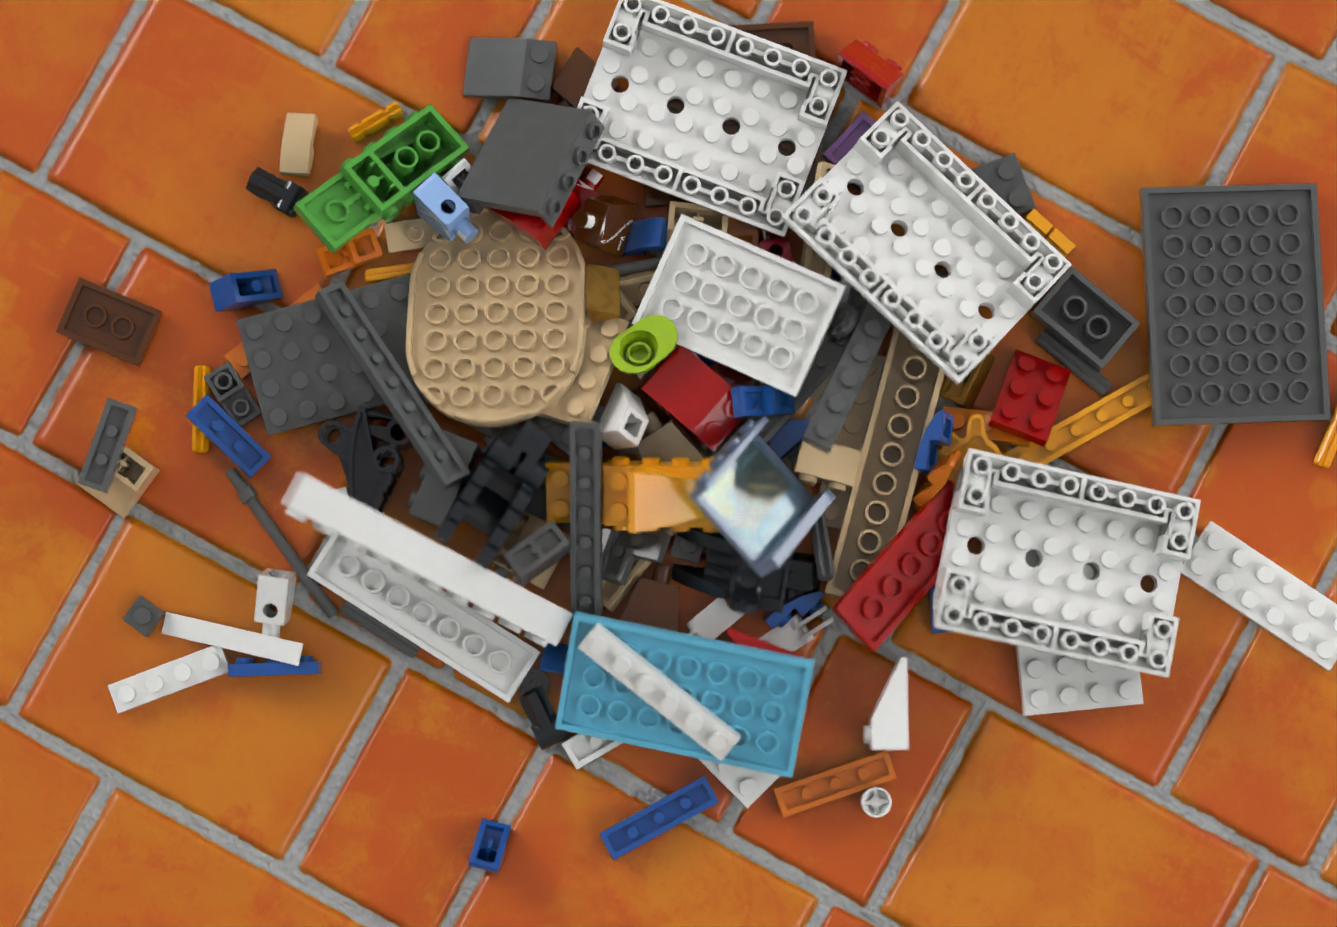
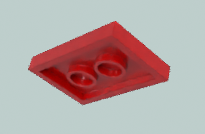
M1015 349L988 426L1045 447L1071 370Z

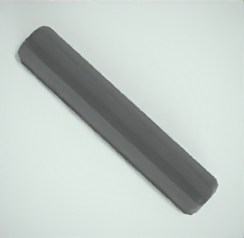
M1044 330L1039 335L1036 343L1067 369L1071 370L1073 374L1100 396L1108 392L1112 386L1108 379L1048 330Z
M824 512L810 529L818 579L822 582L833 580L835 574Z
M345 601L341 607L340 613L408 657L414 658L419 652L420 647L352 603Z

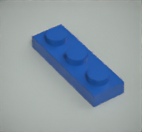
M207 394L185 415L249 478H252L272 457Z
M300 656L299 666L267 658L266 663H254V658H236V664H228L229 677L322 674V662L314 661V656Z

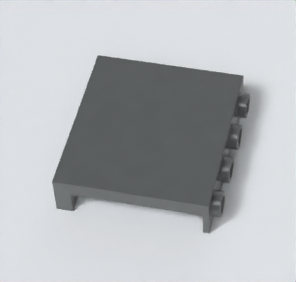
M508 98L457 195L467 204L471 213L481 214L484 207L540 216L549 227H554L605 127L591 110Z

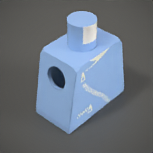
M435 172L413 192L417 214L445 239L452 241L455 237L459 236L465 243H468L477 235L478 229L471 224L469 207Z

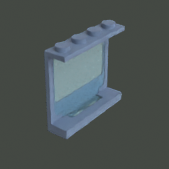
M765 416L755 423L749 420L738 430L739 438L737 436L724 446L723 449L726 453L724 455L721 453L710 462L709 467L711 470L703 472L694 481L696 487L688 495L761 578L781 566L836 498L829 488L813 497L759 436V431L769 421Z

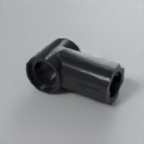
M257 167L252 172L246 186V190L272 203L274 208L294 219L297 216L296 211L293 209L295 204L309 194L301 186L289 180L285 182L260 167Z
M542 686L530 689L519 696L520 703L532 724L531 729L542 750L569 738L567 731L555 729L557 714H555Z

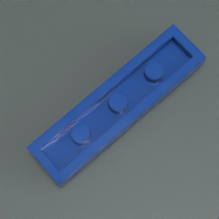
M704 775L604 830L599 835L612 859L615 860L717 804L719 800Z

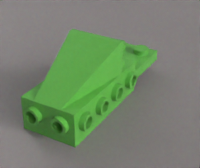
M429 104L421 111L416 110L411 113L399 127L393 126L378 142L373 141L369 143L357 157L348 158L339 167L340 172L297 202L293 209L333 254L371 225L376 226L382 220L392 223L406 206H411L415 203L413 192L434 172L440 178L465 157L469 146L438 111Z

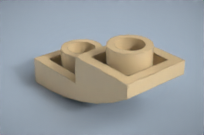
M287 113L280 155L279 172L281 175L310 176L315 154L312 145L318 124L316 114Z

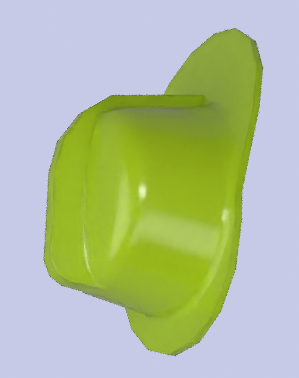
M649 315L639 320L613 340L610 347V358L613 365L620 371L628 374H644L651 371L658 362L673 351L677 343L678 331L674 323L665 316Z

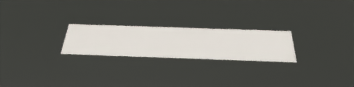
M170 612L165 614L161 633L299 666L303 647L302 643Z

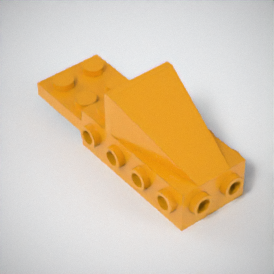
M617 456L612 457V460L608 462H602V524L604 526H612V530L615 531L629 530V533L659 531L660 527H672V531L688 532L690 527H700L703 532H720L688 496L696 487L694 481L703 472L711 470L709 464L715 458H703L702 462H690V458L686 457L672 458V461H660L659 457H643L642 461H631L630 457ZM548 461L546 462V467L550 470L546 476L547 523L551 520L554 523H570V462ZM729 467L709 490L701 494L726 524L729 522V519H733V501H729V490L733 489V472L729 471Z

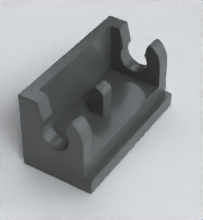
M551 520L504 553L503 557L505 558L507 568L514 572L516 581L523 587L570 553V542L554 521Z

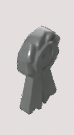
M836 277L834 281L845 285L847 288L827 333L835 339H840L848 336L858 324V311L851 306L855 288L845 278L841 277L839 280Z

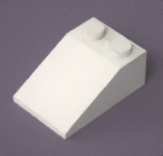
M907 658L896 660L868 718V725H863V744H868V750H909Z

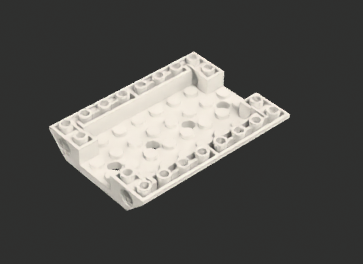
M618 0L604 36L603 47L585 94L583 97L581 96L577 106L580 109L591 110L605 127L587 163L778 236L785 237L788 225L780 217L800 198L848 70L662 0ZM613 79H626L629 83L628 89L623 93L615 92L611 86ZM672 99L681 100L684 104L683 111L678 114L671 113L667 109L668 102ZM727 120H735L738 122L740 130L734 135H729L724 132L722 128L723 123ZM787 140L794 144L795 152L792 155L784 156L779 152L778 145L782 141Z
M898 101L859 138L855 146L823 178L820 177L780 217L957 385L1072 265ZM847 184H857L861 189V195H852L847 189ZM898 224L902 226L905 235L902 237L894 235L891 231V225ZM935 266H944L948 271V277H939L935 272ZM979 306L988 307L991 310L992 318H983L979 314Z
M969 448L956 478L933 595L934 627L1169 678L1179 618L1173 617L1182 563L1184 560L1191 558L1201 500ZM972 537L980 540L982 544V549L977 555L970 553L967 548V542ZM1029 550H1033L1039 555L1040 560L1036 567H1030L1025 561V555ZM1087 563L1093 564L1097 569V575L1093 580L1087 579L1083 574V567ZM1145 575L1151 577L1154 581V588L1150 593L1143 591L1140 586V581Z

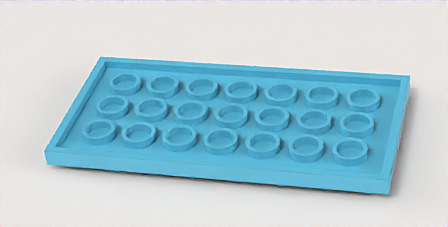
M576 611L573 618L555 729L792 778L815 660ZM597 622L602 624L741 735L740 740L722 761L713 756L578 648L579 644Z

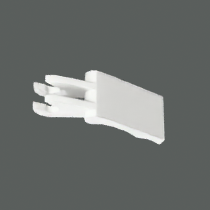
M717 598L686 624L691 631L688 634L715 640L746 613L731 610L724 599Z
M824 606L804 620L798 613L782 628L777 626L758 639L794 652L815 638L813 636L814 633L835 621V619L831 617L811 631L809 630L806 623L828 610Z

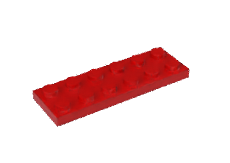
M947 480L943 488L931 500L923 504L831 607L833 612L868 651L875 652L936 583L955 486L951 480ZM974 537L968 540L967 547L975 539Z

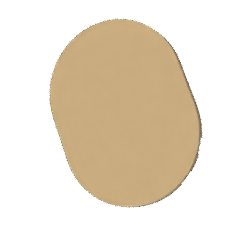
M484 207L481 214L470 212L471 224L478 229L477 235L470 242L465 243L459 236L455 237L452 241H448L435 231L430 236L431 239L422 252H419L409 282L406 357L410 373L418 389L438 411L452 419L469 425L498 427L516 424L542 413L557 402L575 380L582 365L586 346V265L580 248L565 227L561 229L547 249L544 250Z

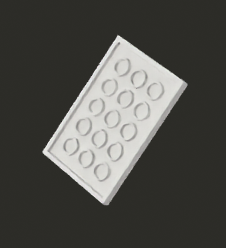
M681 214L632 324L634 325L649 315L665 316L674 323L678 331L676 344L797 398L847 287Z
M1029 550L1025 555L1026 563L1030 567H1036L1039 564L1040 558L1037 552ZM1087 563L1083 567V574L1087 579L1093 580L1097 575V569L1093 564ZM1015 645L1023 716L1144 704L1141 677L1138 671Z

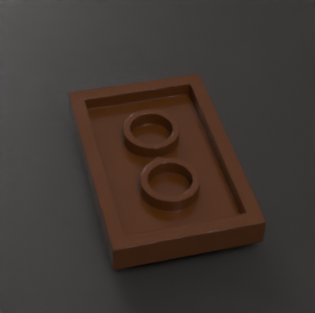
M79 277L56 332L140 367L163 312Z

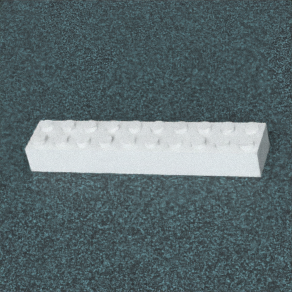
M299 471L296 472L280 504L287 507L284 513L304 523L307 518L313 520L314 523L311 527L331 537L335 532L340 534L341 536L338 541L360 551L362 546L367 548L368 550L365 555L387 565L389 560L394 562L392 569L412 579L415 574L421 576L419 580L421 584L439 593L442 588L446 589L445 596L466 607L469 602L473 603L472 610L491 620L494 619L495 615L500 617L497 623L520 634L522 629L525 630L524 637L545 648L548 642L555 646L558 645L573 616L569 611L488 569L482 568L475 562Z

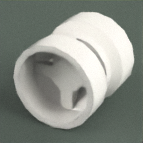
M871 787L866 789L861 795V808L871 817L884 816L891 808V796L883 788Z

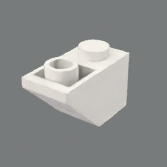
M616 383L600 420L602 421V440L615 450L638 447L649 422L641 398L623 384Z

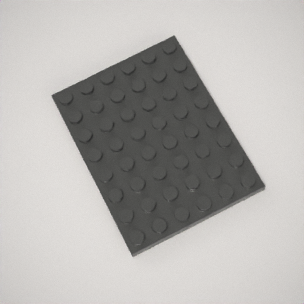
M1317 183L1141 188L1139 194L1152 426L1331 420Z

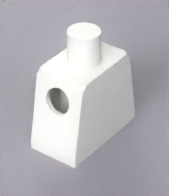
M267 568L259 574L254 621L263 623L262 634L279 638L281 625H285L290 621L297 577L296 572ZM270 604L275 605L278 612H274L270 608Z

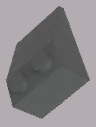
M470 38L463 97L507 102L508 98L551 104L558 53L557 42L529 38Z

